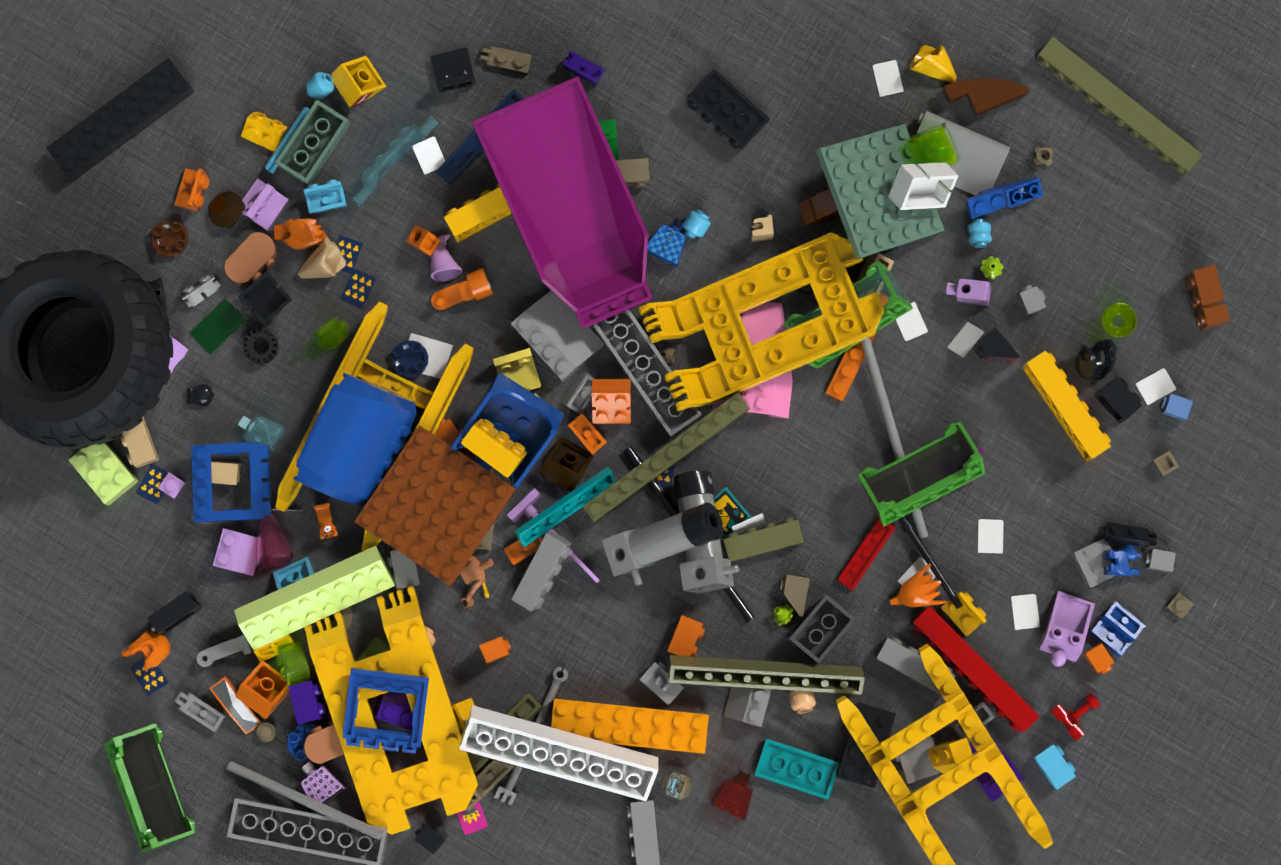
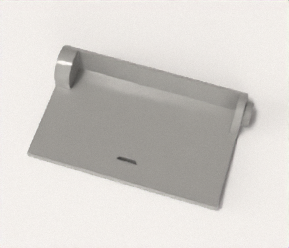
M931 112L921 113L917 124H920V127L912 143L919 163L946 162L959 175L954 187L975 196L979 195L981 191L993 188L1011 147Z

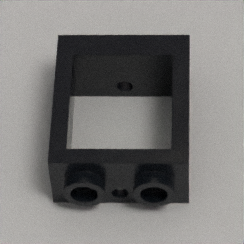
M185 591L147 617L150 621L148 625L154 633L157 632L158 634L165 635L201 610L202 606L192 592Z

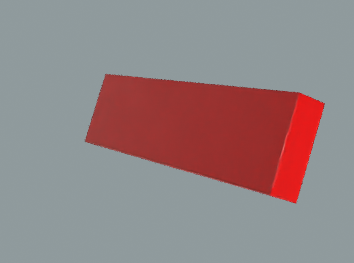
M878 518L837 581L853 591L896 527L892 524L883 527Z

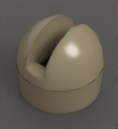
M665 349L662 352L666 354L662 356L667 364H674L676 349Z

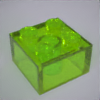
M945 122L909 137L908 144L917 164L946 162L948 165H952L959 161L960 156Z

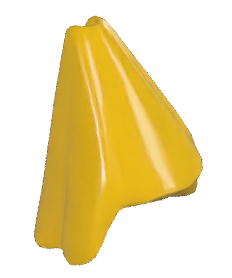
M923 45L911 60L910 69L949 83H955L956 73L943 46L933 48Z

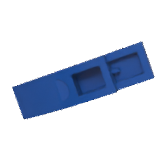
M1030 178L986 189L979 192V195L965 199L969 218L973 219L1004 207L1011 208L1043 196L1040 178Z

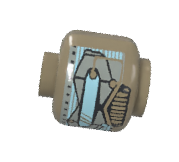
M672 772L669 777L665 776L662 787L665 788L667 796L682 800L689 796L692 782H690L688 776Z

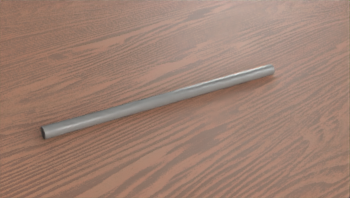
M869 337L862 340L861 343L896 460L905 455ZM901 461L903 470L900 471V475L908 498L916 492L909 468L905 469L903 461ZM919 508L912 512L918 536L921 539L928 537V532L921 509Z

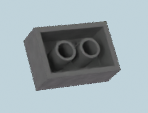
M826 594L788 640L819 664L856 619Z

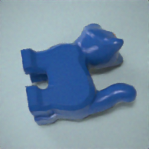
M1126 545L1123 550H1104L1103 559L1111 560L1109 567L1104 566V575H1139L1140 570L1136 568L1130 569L1128 561L1135 560L1141 557V555L1138 554L1132 545Z

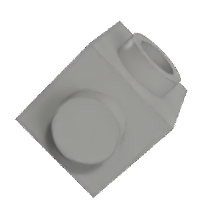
M1032 285L1026 286L1017 295L1026 316L1046 308L1044 292L1042 289L1039 290L1038 286L1033 288Z

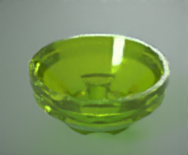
M1124 303L1110 305L1102 316V326L1112 337H1126L1134 331L1137 325L1135 311ZM1118 316L1123 319L1121 327H1115L1112 324L1114 317Z

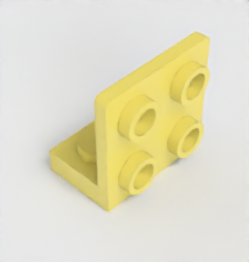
M530 348L493 359L497 373L500 372L522 387L528 386L531 390L541 387Z

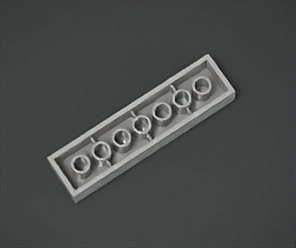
M630 310L592 325L670 438L702 417V413L697 407L677 411L675 404L688 399V397L672 398L671 394L674 392H670L669 386L679 383V380L675 379L672 382H666L664 375L672 372V370L654 344L651 343L649 337Z
M235 798L227 837L367 865H382L388 838V828L371 825L383 831L382 838L377 840L324 814Z

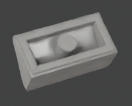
M581 371L561 403L581 415L592 398V379L594 378Z

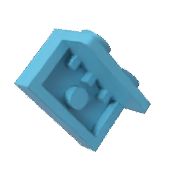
M336 179L326 181L325 185L318 186V184H312L303 190L310 215L347 206L341 181Z

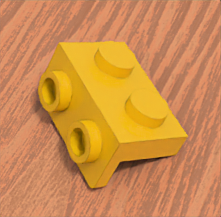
M253 112L246 119L241 137L275 152L280 144L283 133L287 130V126L283 125L281 121L267 118L261 112Z

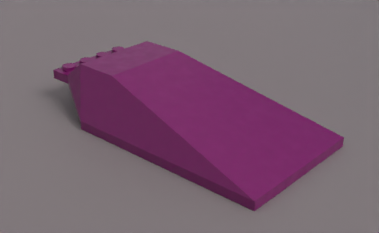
M579 76L472 121L541 281L575 312L582 330L653 299L645 281L648 233Z

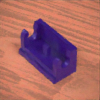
M573 51L569 52L568 58L562 63L563 69L579 76V78L595 87L605 72V69Z

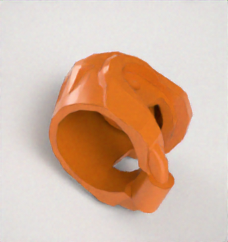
M149 629L127 649H124L122 655L129 657L143 652L146 656L143 662L144 668L148 670L153 666L158 667L170 653L171 644L166 636L157 632L154 633Z

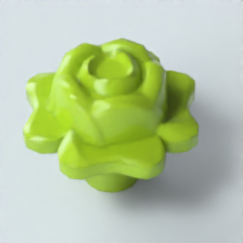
M990 256L987 260L982 261L983 266L980 267V270L984 273L985 278L990 276L991 279H995L996 276L1002 275L1001 270L1004 266L1000 263L999 258L994 259Z
M788 604L776 607L774 609L775 618L773 621L778 626L786 625L792 620L793 609Z

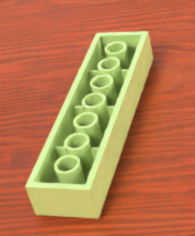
M374 546L237 608L234 612L240 629L252 649L255 650L395 585L378 548Z

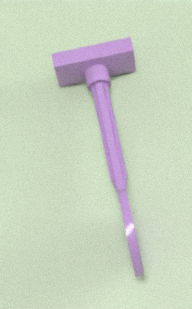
M534 488L507 516L514 523L523 514L529 519H533L538 515V511L533 505L542 496ZM550 529V530L547 531L546 533L552 532V531H553L554 533H556V532H555L553 529ZM571 550L569 555L598 583L600 580Z

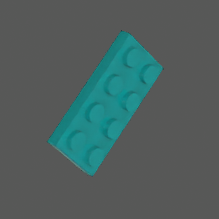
M766 738L754 775L828 800L840 763Z

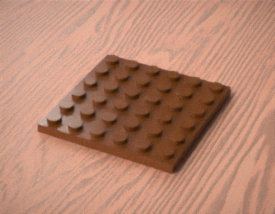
M419 425L354 522L452 586L516 489L458 450H453L449 444Z

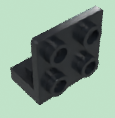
M466 47L431 56L439 93L476 84Z

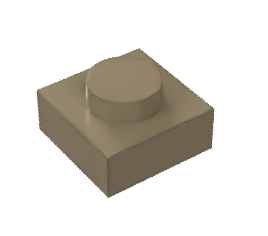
M1170 450L1152 460L1161 477L1179 468Z
M1178 592L1166 608L1178 618L1183 619L1194 604Z

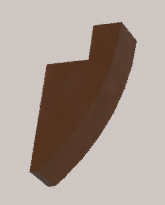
M976 78L946 85L943 88V92L948 103L967 97L976 117L1028 95L1029 89L1026 86L1007 80Z

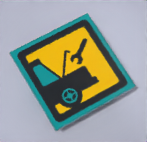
M727 487L714 498L715 508L719 512L723 523V535L726 538V535L733 533L732 526L748 520L751 515Z

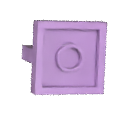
M257 178L242 199L245 203V210L242 214L266 231H269L290 200L277 192L274 187L268 183L265 184Z

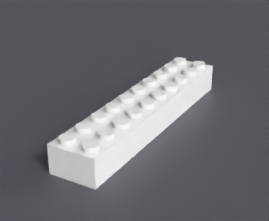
M473 705L461 735L460 750L647 801L658 772V757Z

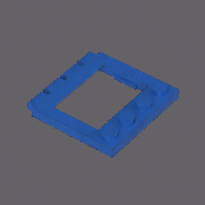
M261 442L191 445L195 523L264 519V515H271V501H264V498L271 497L270 482H263V479L270 478V466L267 462L262 463V460L269 459V445H262ZM241 453H249L251 510L230 509L213 512L211 455H240Z
M351 668L343 738H346V745L360 747V740H364V748L379 749L380 743H383V750L397 752L399 751V745H403L402 752L416 754L417 747H421L429 677ZM359 688L417 695L413 711L412 733L354 726L355 718H357Z

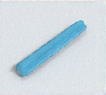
M303 108L265 165V169L273 174L277 169L276 160L309 112V108Z

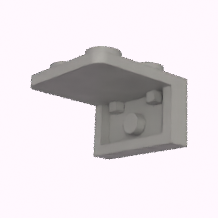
M931 736L895 757L896 763L899 762L901 766L899 774L906 784L941 773L932 767L928 757L927 748L935 746Z

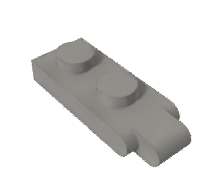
M180 691L174 702L180 705L178 707L179 710L213 732L217 731L226 715L190 692L186 695Z

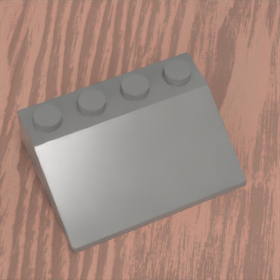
M552 291L530 306L511 323L513 329L562 383L605 345L590 327L582 330L575 312Z

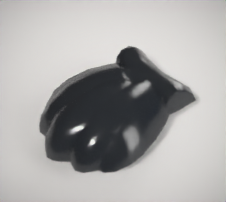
M206 384L187 388V404L209 405L214 396L212 388Z

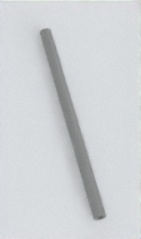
M230 761L227 766V770L377 840H380L383 836L382 830L233 761Z

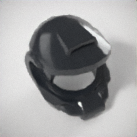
M1112 339L1099 340L1092 348L1081 345L1076 357L1075 368L1083 379L1089 381L1101 380L1112 371L1116 362L1117 349ZM1101 350H1103L1105 354V362L1103 365L1101 363L1100 357Z

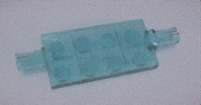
M430 116L420 128L415 124L406 126L401 132L402 136L398 140L394 139L388 145L389 149L384 154L381 153L375 159L376 163L371 168L367 167L361 175L363 177L361 181L363 182V188L352 199L361 206L371 194L373 195L377 191L376 187L380 179L417 141H424L439 123Z

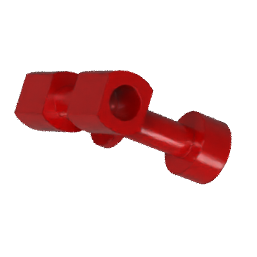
M1091 693L1085 697L1086 702L1073 713L1071 711L1066 712L1061 704H1058L1050 711L1058 722L1062 721L1067 727V732L1074 741H1077L1085 734L1077 725L1080 723L1078 718L1090 708L1095 710L1101 705Z

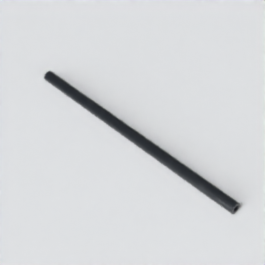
M632 446L624 450L635 468L643 463ZM656 479L649 483L648 486L670 516L679 514V511ZM734 587L723 589L745 621L749 622L752 620L754 615Z

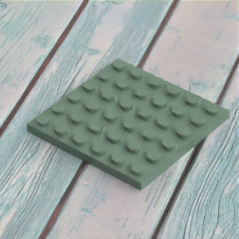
M905 124L816 150L856 260L945 231L937 208L900 210L888 197L900 166L904 164H915L917 166V164H920Z

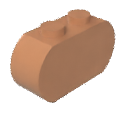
M252 233L225 261L227 276L238 285H250L262 275L261 273L265 268L269 269L275 263L274 259L277 257L276 244L264 233Z
M333 720L328 722L329 726L322 728L320 725L311 729V734L305 737L303 751L310 761L322 764L344 754Z

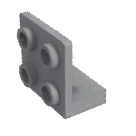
M1104 539L1071 553L1087 589L1115 576L1104 575V566L1109 567L1111 560L1103 559V551L1111 549L1108 541H1104Z

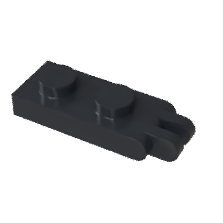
M1106 522L1104 541L1148 547L1149 545L1154 546L1157 544V534L1150 532L1147 528Z

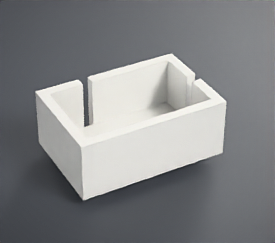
M946 162L917 164V166L915 164H904L899 168L888 197L900 210L946 207L951 195L949 190H953L959 175Z

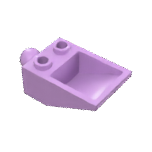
M1060 591L1057 592L1039 650L1052 654L1051 663L1057 667L1063 666L1066 659L1074 662L1078 660L1083 651L1095 603Z

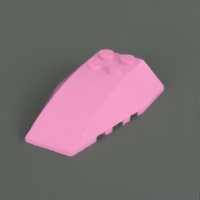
M768 301L740 313L752 345L786 331L782 303ZM792 371L740 392L751 407L747 412L788 419L793 383ZM731 397L714 403L712 410H715Z

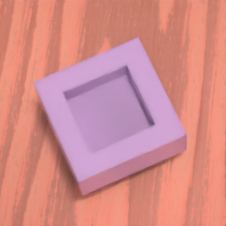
M168 473L158 489L175 499L185 485V482Z

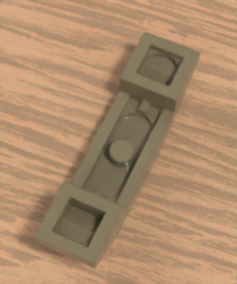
M494 759L476 777L478 786L466 810L469 812L516 765Z

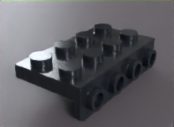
M715 69L706 76L690 95L686 96L687 106L691 110H697L701 113L700 117L707 124L711 122L715 126L714 130L722 137L725 135L729 139V144L735 149L743 150L770 121L768 116Z

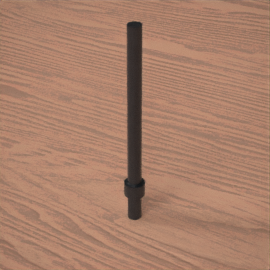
M905 516L898 519L902 525V530L904 533L907 532L927 565L931 564V571L937 580L941 581L940 585L955 608H961L963 604L913 529L914 525L912 522L908 521Z

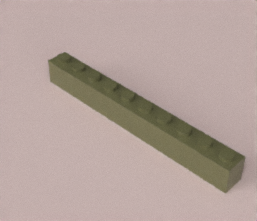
M1054 37L1050 39L1038 54V63L1042 67L1051 69L1056 78L1059 80L1063 79L1069 83L1070 89L1075 92L1079 91L1084 95L1083 98L1088 103H1094L1102 114L1106 116L1108 114L1112 117L1113 122L1117 126L1126 128L1131 137L1140 139L1145 148L1150 151L1154 150L1159 154V159L1173 165V169L1177 173L1186 176L1203 155Z
M740 393L735 394L583 506L584 510L593 522L599 521L741 417L751 407Z
M669 655V683L860 695L863 692L864 673L862 667Z

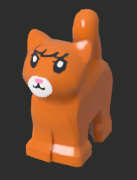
M330 503L313 506L320 526V539H330L332 536H337L336 527L332 524Z

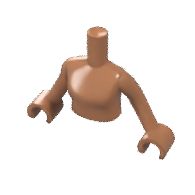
M471 556L460 574L467 585L475 582L467 596L460 599V602L464 600L467 602V606L464 609L474 605L472 597L486 580L484 570L494 565L492 559L480 563L475 556Z

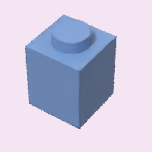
M1170 394L1168 397H1164L1162 401V414L1185 421L1188 418L1193 401Z

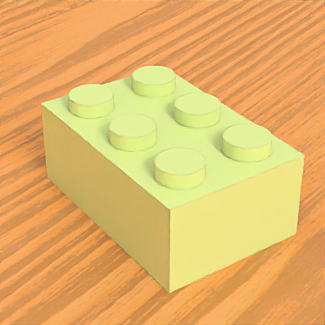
M107 442L82 448L69 459L70 463L97 496L108 506L138 482Z

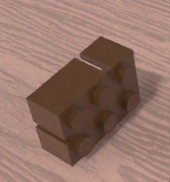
M827 186L828 189L816 191V194L806 196L805 201L799 203L804 225L829 222L841 218L829 186Z

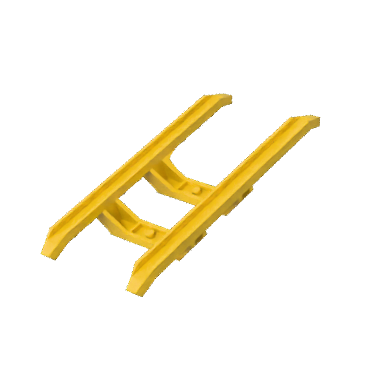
M378 302L365 315L278 487L275 508L284 512L297 497L303 485L294 480V477L298 476L299 468L296 467L298 457L331 388L335 384L339 385L345 378L343 373L354 377L358 376L360 379L385 387L414 402L415 406L425 410L416 429L420 425L435 435L470 366L474 348L464 344L451 358L434 392L420 387L366 359L384 324L388 311V305ZM403 443L402 450L404 449L407 443ZM365 529L361 550L365 551L371 547H377L382 540Z
M928 644L919 648L923 667L945 702L899 732L879 743L859 709L845 696L836 700L841 720L932 865L956 864L931 826L926 815V809L984 772H988L993 777L1028 834L1044 849L1053 844L1043 818L942 658ZM954 720H957L976 752L941 776L911 793L891 760Z

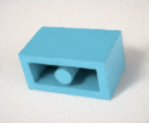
M1050 744L1034 755L1033 759L1052 787L1057 790L1076 777L1074 774L1076 770L1070 762L1066 763L1062 757L1065 754L1059 745L1055 747L1054 744Z

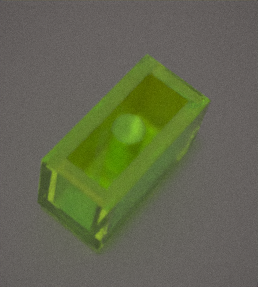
M301 642L277 646L278 654L275 655L277 666H281L280 674L282 680L286 679L288 686L311 681L309 665Z

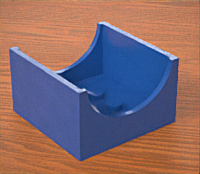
M499 372L459 429L451 448L455 451L459 448H466L461 442L472 426L480 419L489 420L494 424L496 430L507 433L511 441L520 443L525 447V451L528 452L517 469L509 476L511 486L517 489L557 433L564 413Z

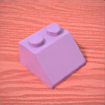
M223 528L213 566L254 576L263 539Z

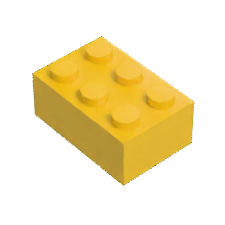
M487 419L477 421L461 442L463 446L507 478L517 469L528 453L523 445L511 441L507 433L496 430L494 424Z

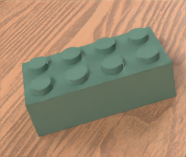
M316 100L275 164L305 185H311L350 127V121L319 100Z

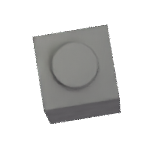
M1151 549L1145 556L1147 569L1168 573L1173 572L1176 553Z

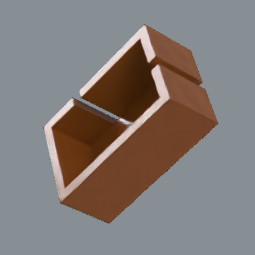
M1216 265L1191 271L1186 276L1185 285L1187 290L1191 292L1190 304L1196 311V326H1200L1201 331L1223 326L1230 321L1226 304L1218 306V302L1225 299Z

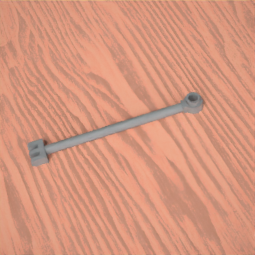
M562 667L554 669L553 683L543 702V708L539 711L534 723L542 725L561 682H564L568 677L566 669L562 671L564 673L562 678L557 677V672L561 671ZM517 765L514 767L505 788L502 786L498 787L494 796L495 799L498 800L500 793H503L501 802L505 803L507 796L511 798L508 805L512 806L517 795L512 790L523 767Z

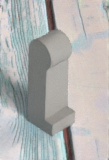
M245 635L199 652L196 659L200 666L211 667L217 660L243 651L244 655L254 653Z

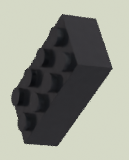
M857 702L856 707L879 743L890 737L896 713ZM849 732L836 777L875 789L878 777Z

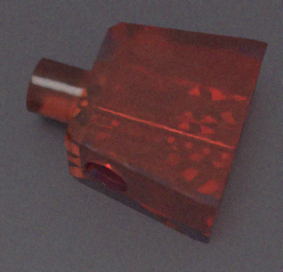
M739 771L736 781L727 779L711 806L746 820L753 789L746 786L750 775Z

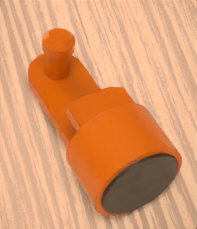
M481 268L466 275L467 279L436 291L431 297L433 307L443 310L463 301H469L474 298L479 301L493 295L494 288L486 270Z

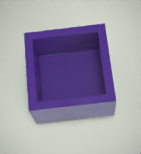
M308 681L289 686L297 724L325 719L324 714H327L325 704L321 703L320 695H322L320 684H317L316 681Z

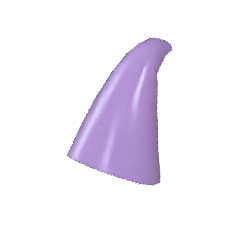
M450 234L438 237L440 242L430 258L431 278L435 281H450L462 273L461 267L450 256L446 247V241L449 239Z

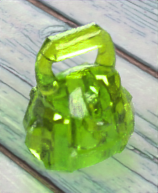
M334 316L314 332L318 347L325 350L336 348L347 338L349 328L346 321L338 320Z

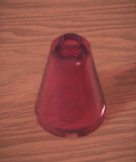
M272 514L264 515V519L258 520L257 567L261 565V569H273L282 567L281 563L286 561L287 565L295 560V556L278 518Z

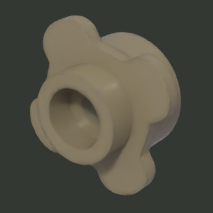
M1050 147L1035 148L1036 157L1034 164L1050 166L1053 163L1051 159L1053 149Z

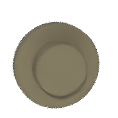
M262 723L257 729V736L263 742H270L276 736V728L271 723Z

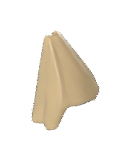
M325 238L302 265L297 274L302 279L334 277L336 273L346 266V260L341 255L339 247L333 241L331 242L329 238Z

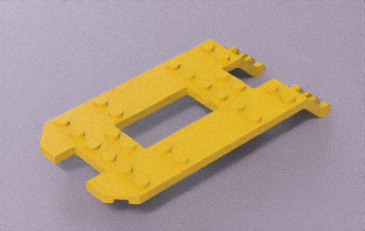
M830 232L676 300L647 303L638 308L640 315H645L652 311L655 312V315L643 319L644 325H647L645 327L646 331L651 332L657 328L662 330L649 336L651 343L667 339L685 338L704 329L716 361L700 368L674 370L664 375L666 382L681 379V382L669 386L670 392H674L671 394L673 399H679L682 396L688 397V399L675 404L677 411L691 407L712 405L873 336L885 310L877 292L858 299L846 268L863 261V258L856 260L849 239L839 237L837 234ZM810 284L823 315L752 345L740 313Z
M413 585L407 587V592L411 598L410 602L405 603L402 590L396 591L400 605H397L394 593H389V599L393 606L389 609L386 608L383 596L376 597L383 628L391 650L355 662L349 646L341 611L334 613L338 624L336 627L332 628L329 616L324 618L327 630H324L322 620L316 622L319 628L318 633H313L312 624L304 627L310 655L367 823L388 828L387 833L391 835L411 828L406 809L441 798L446 814L449 816L466 810L478 786L468 752L460 750L462 734L422 619L418 597ZM351 668L429 677L422 732V743L428 758L427 761L392 772L386 752L383 750V743H380L379 749L364 748V740H360V747L346 745V738H343ZM359 688L357 718H355L354 726L378 729L368 699L388 691ZM406 694L413 713L417 695Z

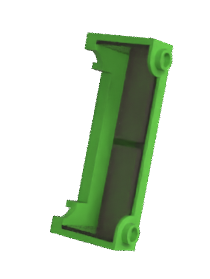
M960 421L948 425L943 437L877 471L875 468H865L858 474V477L884 527L986 474L981 454Z
M156 723L112 738L103 744L142 853L195 833L194 821L192 818L189 819L188 816H185L163 756L159 744L163 735Z

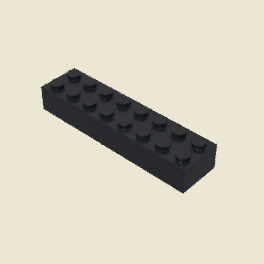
M167 58L47 146L46 149L65 175L73 182L193 94L194 90L173 62Z

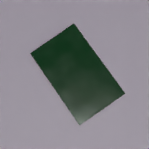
M224 299L189 334L211 355L246 320Z

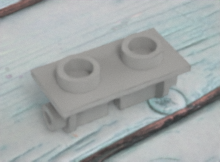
M208 274L204 275L199 279L198 284L195 286L190 285L183 290L181 296L183 300L188 299L185 302L189 308L196 306L204 300L201 295L202 292L209 297L219 290L218 288L221 285L217 280L213 282L215 279L213 274L210 276Z

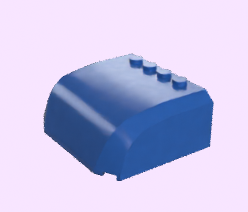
M343 373L345 378L339 385L335 384L331 388L298 457L296 467L299 468L298 476H295L294 480L328 496L365 506L395 462L397 455L401 452L404 440L410 434L411 426L417 413L414 402L385 387Z

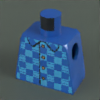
M675 218L670 227L662 224L648 242L647 253L677 267L686 241V235L680 233L684 222Z

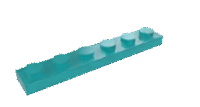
M606 467L514 532L520 545L526 547L613 485L616 480L612 470Z

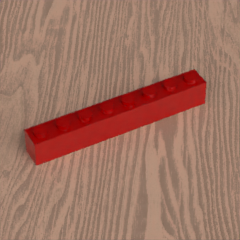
M930 606L912 622L914 625L913 630L920 636L923 634L928 639L926 641L927 644L934 650L937 648L942 653L940 655L946 663L951 662L955 666L954 671L960 677L965 676L969 680L968 685L974 691L978 689L983 694L981 698L988 705L992 703L997 708L995 712L1003 719L1006 717L1011 722L1009 726L1015 732L1020 731L1024 733L1040 717Z

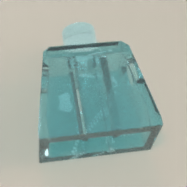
M259 415L253 421L243 416L238 426L246 430L243 438L247 442H261L262 445H269V457L288 429Z

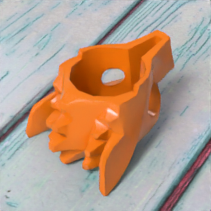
M290 219L283 224L274 225V240L284 241L288 246L297 250L320 245L328 236L325 231L320 230L321 225H316V219Z
M930 563L901 586L899 593L890 599L891 606L923 607L947 603L946 600H933L940 594V591L936 592V589L941 584V581L930 580L933 577L932 574L923 576L930 568Z

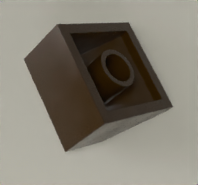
M560 438L546 458L539 475L572 492L579 484L594 456Z

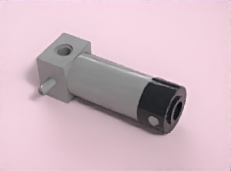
M689 471L673 477L679 513L705 502L711 503L715 507L714 488L710 471ZM720 539L685 551L686 563L679 564L683 591L700 594L734 586L732 573L739 572L740 568L738 565L731 566L730 560L723 558Z
M705 502L697 507L689 508L682 513L647 526L602 540L613 576L631 573L635 585L638 586L643 583L639 573L640 569L654 565L656 561L719 540L723 535V523L717 509L711 503Z

